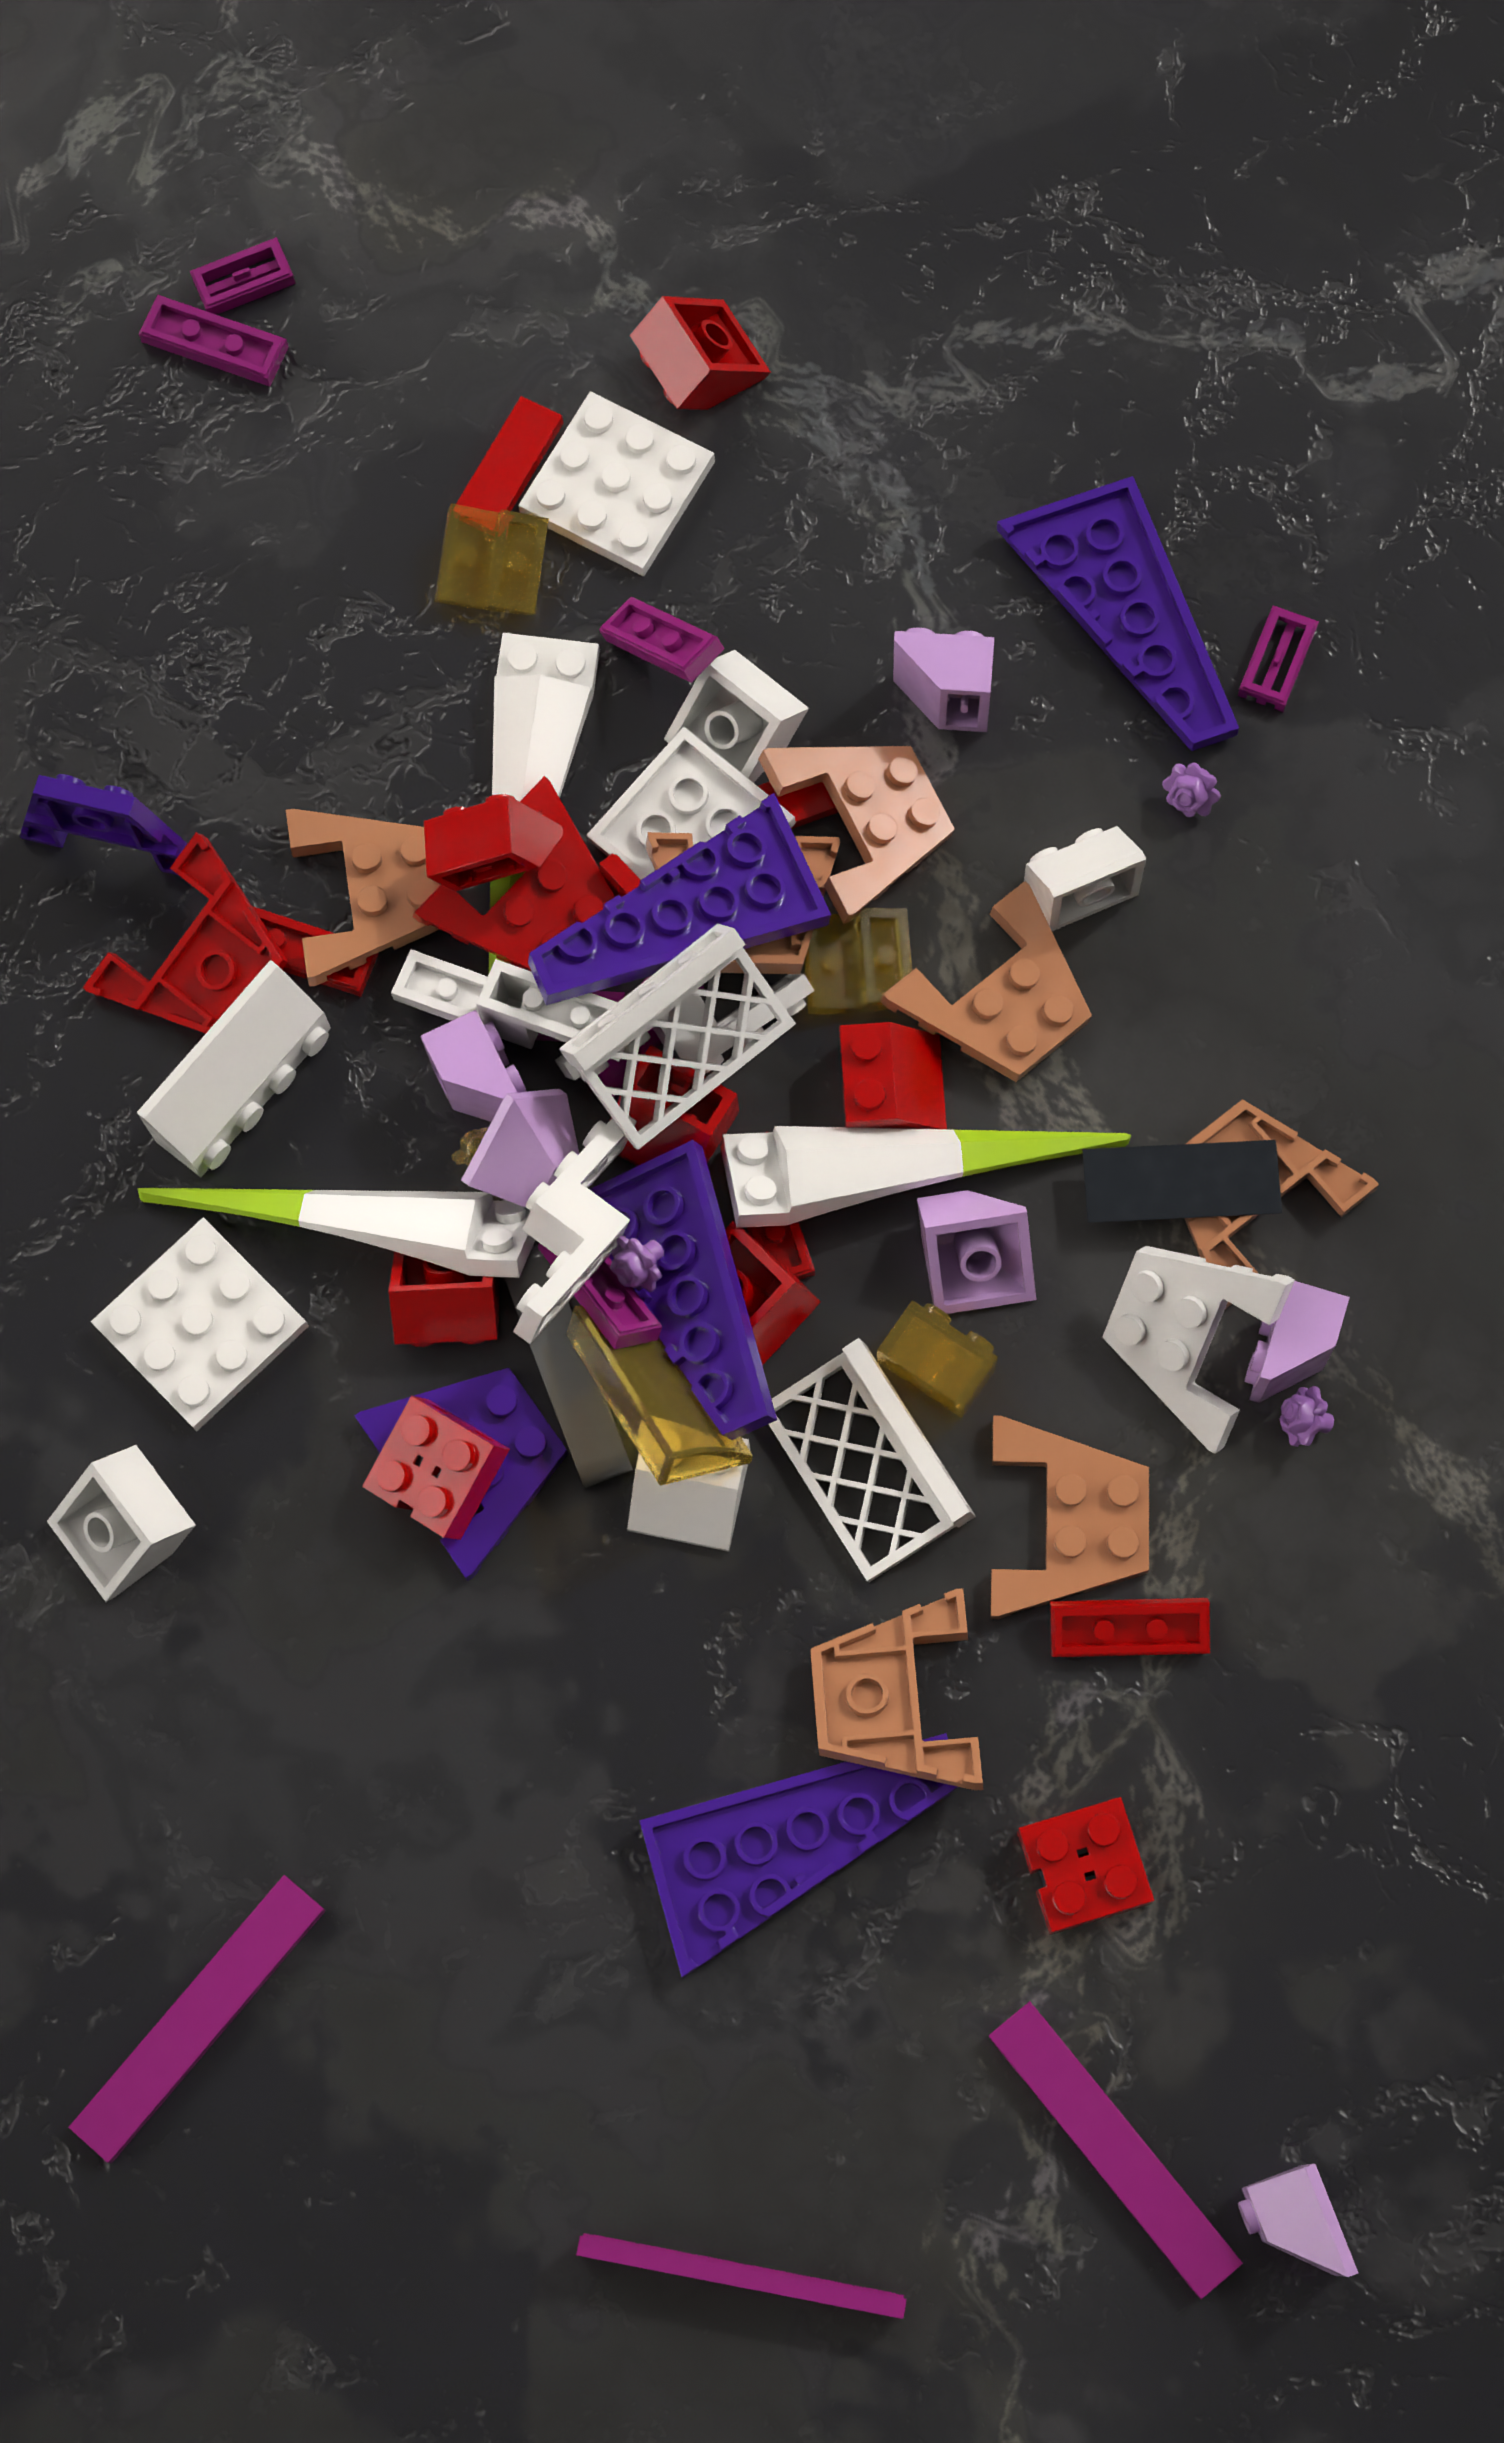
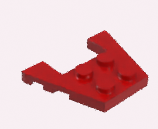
M545 776L520 801L558 823L563 829V836L541 866L526 871L485 915H481L458 892L440 885L412 916L426 926L432 925L451 934L452 938L467 945L471 943L496 955V958L528 971H531L528 965L529 953L577 921L585 922L603 910L604 904L615 897L553 785Z
M196 832L170 869L209 899L199 915L150 981L117 954L108 952L82 988L89 993L207 1033L270 960L281 969L285 967L288 960L208 838Z

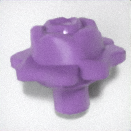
M1191 763L1187 768L1182 764H1176L1172 768L1171 775L1164 779L1162 783L1163 788L1169 792L1166 797L1167 802L1177 810L1182 811L1186 817H1192L1196 812L1201 816L1209 815L1212 805L1218 802L1221 797L1220 792L1214 788L1217 783L1216 777L1210 775L1207 770L1200 768L1197 763Z
M625 1236L617 1238V1246L611 1250L614 1257L611 1263V1271L617 1275L618 1281L625 1287H633L637 1290L642 1288L648 1292L655 1290L656 1281L662 1277L661 1272L656 1266V1261L664 1256L662 1246L655 1240H650L645 1245H642L636 1238H631L630 1240Z
M1312 1386L1309 1389L1300 1387L1297 1393L1292 1395L1291 1398L1286 1399L1281 1406L1282 1415L1279 1420L1282 1430L1289 1436L1291 1446H1309L1318 1432L1326 1434L1333 1428L1334 1417L1332 1414L1326 1413L1328 1404L1321 1398L1320 1389L1316 1386Z

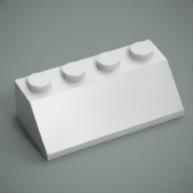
M270 960L137 1111V1114L160 1146L199 1177H202L209 1168L214 1170L224 1162L230 1153V1144L242 1130L247 1132L257 1124L264 1111L262 1107L274 1093L281 1094L290 1086L296 1076L295 1069L307 1055L312 1057L322 1049L329 1037L328 1031L331 1029L325 1013L278 965Z

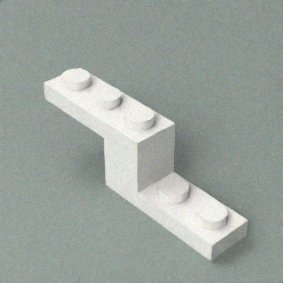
M412 949L391 992L395 1001L451 1021L476 1010L483 1025L491 1021L493 1022L501 1039L532 1049L538 1033L567 1043L618 1003L589 993L546 1006L531 971L495 959L489 975L485 976ZM611 1058L616 1061H620L619 1058Z
M801 973L788 974L770 986L790 1016L804 1008L806 1003L803 998L814 992L806 976ZM691 994L681 1002L678 1023L702 1026L705 1003L700 995ZM750 1002L746 1032L761 1034L765 1031L762 1026L775 1018L766 1004ZM739 1008L718 1022L713 1017L712 1027L736 1030ZM669 1012L659 1020L668 1021ZM650 1026L641 1033L639 1047L651 1038L647 1031L652 1028L664 1045L667 1028ZM677 1029L673 1058L696 1061L701 1032ZM711 1034L707 1063L721 1064L724 1061L721 1054L733 1046L734 1037ZM745 1038L744 1047L753 1039ZM629 1044L624 1049L626 1053H628ZM564 1055L555 1060L565 1077L576 1080L581 1076L582 1080L585 1081L577 1068L571 1066ZM608 1062L603 1063L594 1072L597 1075L603 1072L609 1066Z
M629 1116L628 1119L635 1126L637 1121ZM613 1118L607 1124L601 1120L598 1121L584 1139L582 1145L585 1148L579 1155L571 1151L556 1169L554 1176L557 1179L550 1186L542 1182L532 1193L525 1205L531 1212L522 1230L558 1256L546 1273V1276L550 1279L543 1287L534 1283L523 1295L516 1307L522 1312V1315L513 1332L529 1344L534 1341L611 1254V1250L617 1246V1238L623 1235L630 1219L588 1189L619 1155L628 1141Z

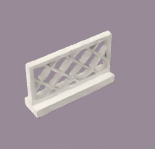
M716 924L559 1048L569 1064L577 1068L632 1146L638 1150L796 1024L744 950L743 946L746 944L735 928ZM736 960L744 972L741 994L719 992L718 985L721 970ZM709 980L707 990L698 989ZM753 986L761 997L751 996ZM691 994L706 996L702 1026L678 1023L681 1002ZM716 998L740 1001L736 1030L712 1027ZM750 1002L766 1004L777 1019L775 1023L761 1034L746 1032ZM669 1012L668 1021L659 1020ZM650 1026L667 1028L662 1057L638 1054L641 1033ZM677 1029L701 1032L696 1061L673 1059ZM711 1034L734 1037L732 1056L722 1065L707 1063ZM745 1038L753 1039L744 1047ZM629 1044L628 1053L619 1052L622 1048ZM610 1058L627 1059L623 1089L605 1087L594 1071ZM637 1061L661 1064L657 1093L633 1090ZM671 1065L695 1068L692 1089L683 1096L667 1094ZM705 1069L713 1070L711 1074L704 1078ZM611 1094L621 1095L620 1106ZM631 1097L656 1100L653 1120L637 1131L628 1119ZM666 1101L674 1102L665 1110Z
M858 1338L842 1348L843 1353L772 1398L775 1412L792 1401L811 1404L805 1433L785 1429L778 1417L777 1421L770 1423L769 1426L866 1581L871 1582L957 1526L959 1528L976 1516L871 1351ZM843 1368L853 1384L848 1405L821 1400L825 1380ZM815 1387L813 1398L802 1396V1394ZM858 1395L861 1396L868 1409L856 1407ZM819 1406L846 1412L840 1441L813 1435ZM854 1414L873 1417L877 1421L880 1429L875 1448L848 1443ZM790 1437L803 1440L800 1452ZM886 1437L896 1453L883 1450ZM811 1442L838 1447L832 1476L813 1473L806 1462ZM846 1449L874 1455L867 1484L840 1478ZM881 1457L900 1460L905 1465L908 1471L903 1492L875 1486ZM817 1480L830 1483L828 1496ZM913 1480L924 1496L911 1494ZM838 1485L866 1491L859 1520L839 1516L834 1508ZM874 1492L901 1498L895 1528L867 1522ZM909 1500L929 1504L940 1522L922 1534L903 1530ZM845 1524L858 1526L855 1540ZM866 1528L893 1534L889 1555L872 1566L861 1551ZM901 1536L914 1538L898 1549Z

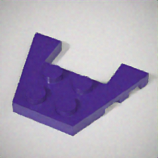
M58 774L56 779L38 775L19 835L21 839L63 848L67 834L70 833L147 851L152 854L160 871L175 875L178 874L171 870L170 867L188 844L128 790L112 785L105 786L104 790L86 786L82 780L65 774Z
M510 1368L414 1395L431 1400L510 1449L480 1503L484 1510L472 1518L461 1540L440 1539L442 1545L467 1581L475 1577L481 1569V1564L490 1552L501 1543L516 1518L526 1505H530L568 1455L567 1449ZM410 1397L360 1411L355 1415V1418L379 1453L382 1451Z

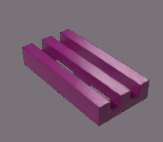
M277 237L190 271L205 310L216 315L296 284ZM275 257L273 261L252 269L249 268L251 265ZM232 273V277L209 286L205 285V283Z
M1273 605L1237 696L1247 699L1248 695L1257 698L1256 703L1265 705L1268 702L1275 705L1274 709L1284 712L1319 621ZM1280 620L1287 623L1264 682L1262 686L1254 684V679L1277 622ZM1296 627L1305 629L1280 693L1271 690Z

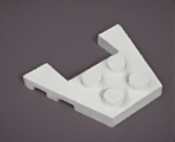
M1145 1246L1135 1253L1102 1337L1209 1451L1216 1454L1224 1448L1240 1409L1197 1385L1195 1380L1226 1305L1230 1302L1264 1323L1271 1325L1279 1319L1295 1280L1286 1275L1275 1274L1274 1276L1258 1274L1253 1272V1268L1234 1265L1230 1268L1207 1263L1206 1258Z

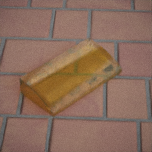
M584 1306L574 1307L566 1336L660 1486L751 1463L753 1455L743 1439L739 1437L730 1440L720 1433L692 1392L690 1382L679 1366L673 1364L664 1349L666 1347L660 1338L656 1341L614 1350Z

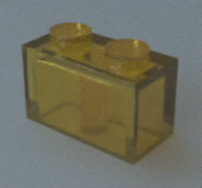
M912 1300L877 1349V1362L963 1418L996 1370L998 1356L992 1353L994 1351L993 1345L982 1336L972 1331L964 1335L949 1325L952 1321L951 1318L938 1307L930 1303H926L922 1307Z

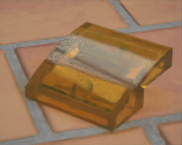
M451 503L448 507L434 602L497 612L534 615L549 518L503 509L498 513Z
M863 908L854 919L844 924L839 914H831L829 925L813 930L804 960L805 976L814 989V992L807 996L808 1014H845L889 1010L880 1002L883 994L912 971L907 909Z

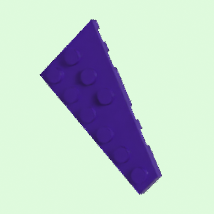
M1133 476L997 521V531L1191 751L1238 735L1239 726Z
M775 793L762 800L760 807L745 817L739 815L726 824L724 831L707 842L700 841L640 880L637 888L623 897L617 895L606 902L603 910L585 922L577 921L529 953L528 965L547 1006L652 976L716 924L735 928L746 944L743 948L747 949L829 925L831 913Z
M691 1140L589 1189L630 1219L622 1236L629 1240L636 1238L642 1245H645L650 1240H655L662 1246L664 1256L656 1261V1266L661 1272L662 1277L656 1281V1289L652 1292H648L644 1288L641 1290L633 1289L662 1325L659 1338L666 1347L664 1349L673 1364L679 1366L690 1382L692 1392L720 1433L726 1438L734 1440L777 1421L703 1147L694 1140ZM611 1253L608 1257L613 1261L614 1257Z
M944 1733L923 1739V1741L948 1740V1737ZM843 1762L639 1820L682 1979L960 1787L855 1763Z

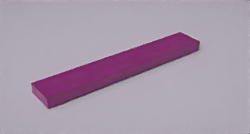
M283 1875L68 2128L107 2163H112L326 1910L291 1879Z
M1030 2001L988 2035L989 2039L1199 2299L1204 2298L1243 2264Z
M583 2233L580 2236L576 2253L577 2256L900 2319L904 2317L907 2300L903 2294L589 2233Z

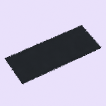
M1276 1140L1082 1149L1088 1223L1282 1213Z

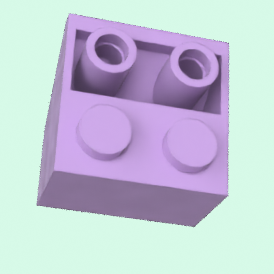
M911 628L906 632L895 631L893 681L938 729L987 732L994 637H984L981 633L975 631H961L955 635L935 634L926 628Z
M476 1010L421 1035L431 1066L453 1110L492 1122L506 1094L527 1092L514 1064L505 1068L510 1063L504 1052L505 1047L492 1021L483 1025Z
M1294 1281L1279 1319L1271 1325L1261 1321L1258 1334L1267 1336L1266 1342L1258 1341L1248 1366L1244 1382L1253 1384L1249 1400L1260 1403L1323 1370L1336 1346L1350 1297Z

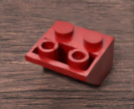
M507 794L489 796L485 799V803L468 808H449L443 812V815L424 821L427 877L453 891H459L538 868L563 836L562 826L545 817L541 812L531 809L516 800L515 797Z
M650 1044L644 1055L662 1057L663 1051ZM640 1061L636 1066L633 1090L657 1093L661 1064ZM671 1065L667 1094L683 1096L691 1090L695 1069ZM720 1084L639 1150L634 1148L628 1140L618 1156L635 1166H639L694 1140L703 1147L708 1163L720 1144L723 1134L727 1133L739 1113L738 1094ZM620 1095V1097H619V1099H618V1101H617V1104H618L619 1106H620V1102H621V1095ZM631 1097L629 1116L637 1121L634 1126L637 1131L653 1120L656 1100ZM666 1101L665 1110L674 1102Z

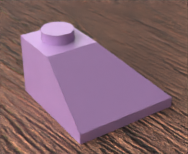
M560 1089L506 1094L461 1181L470 1187L525 1207L532 1193L542 1182L550 1186L557 1179L554 1173L571 1151L579 1155L567 1094Z
M968 1190L917 1198L922 1244L935 1316L1036 1300L1026 1207Z
M1315 2163L1300 2165L1241 2188L1246 2200L1238 2202V2207L1250 2235L1258 2232L1262 2242L1334 2276L1350 2277L1358 2274Z

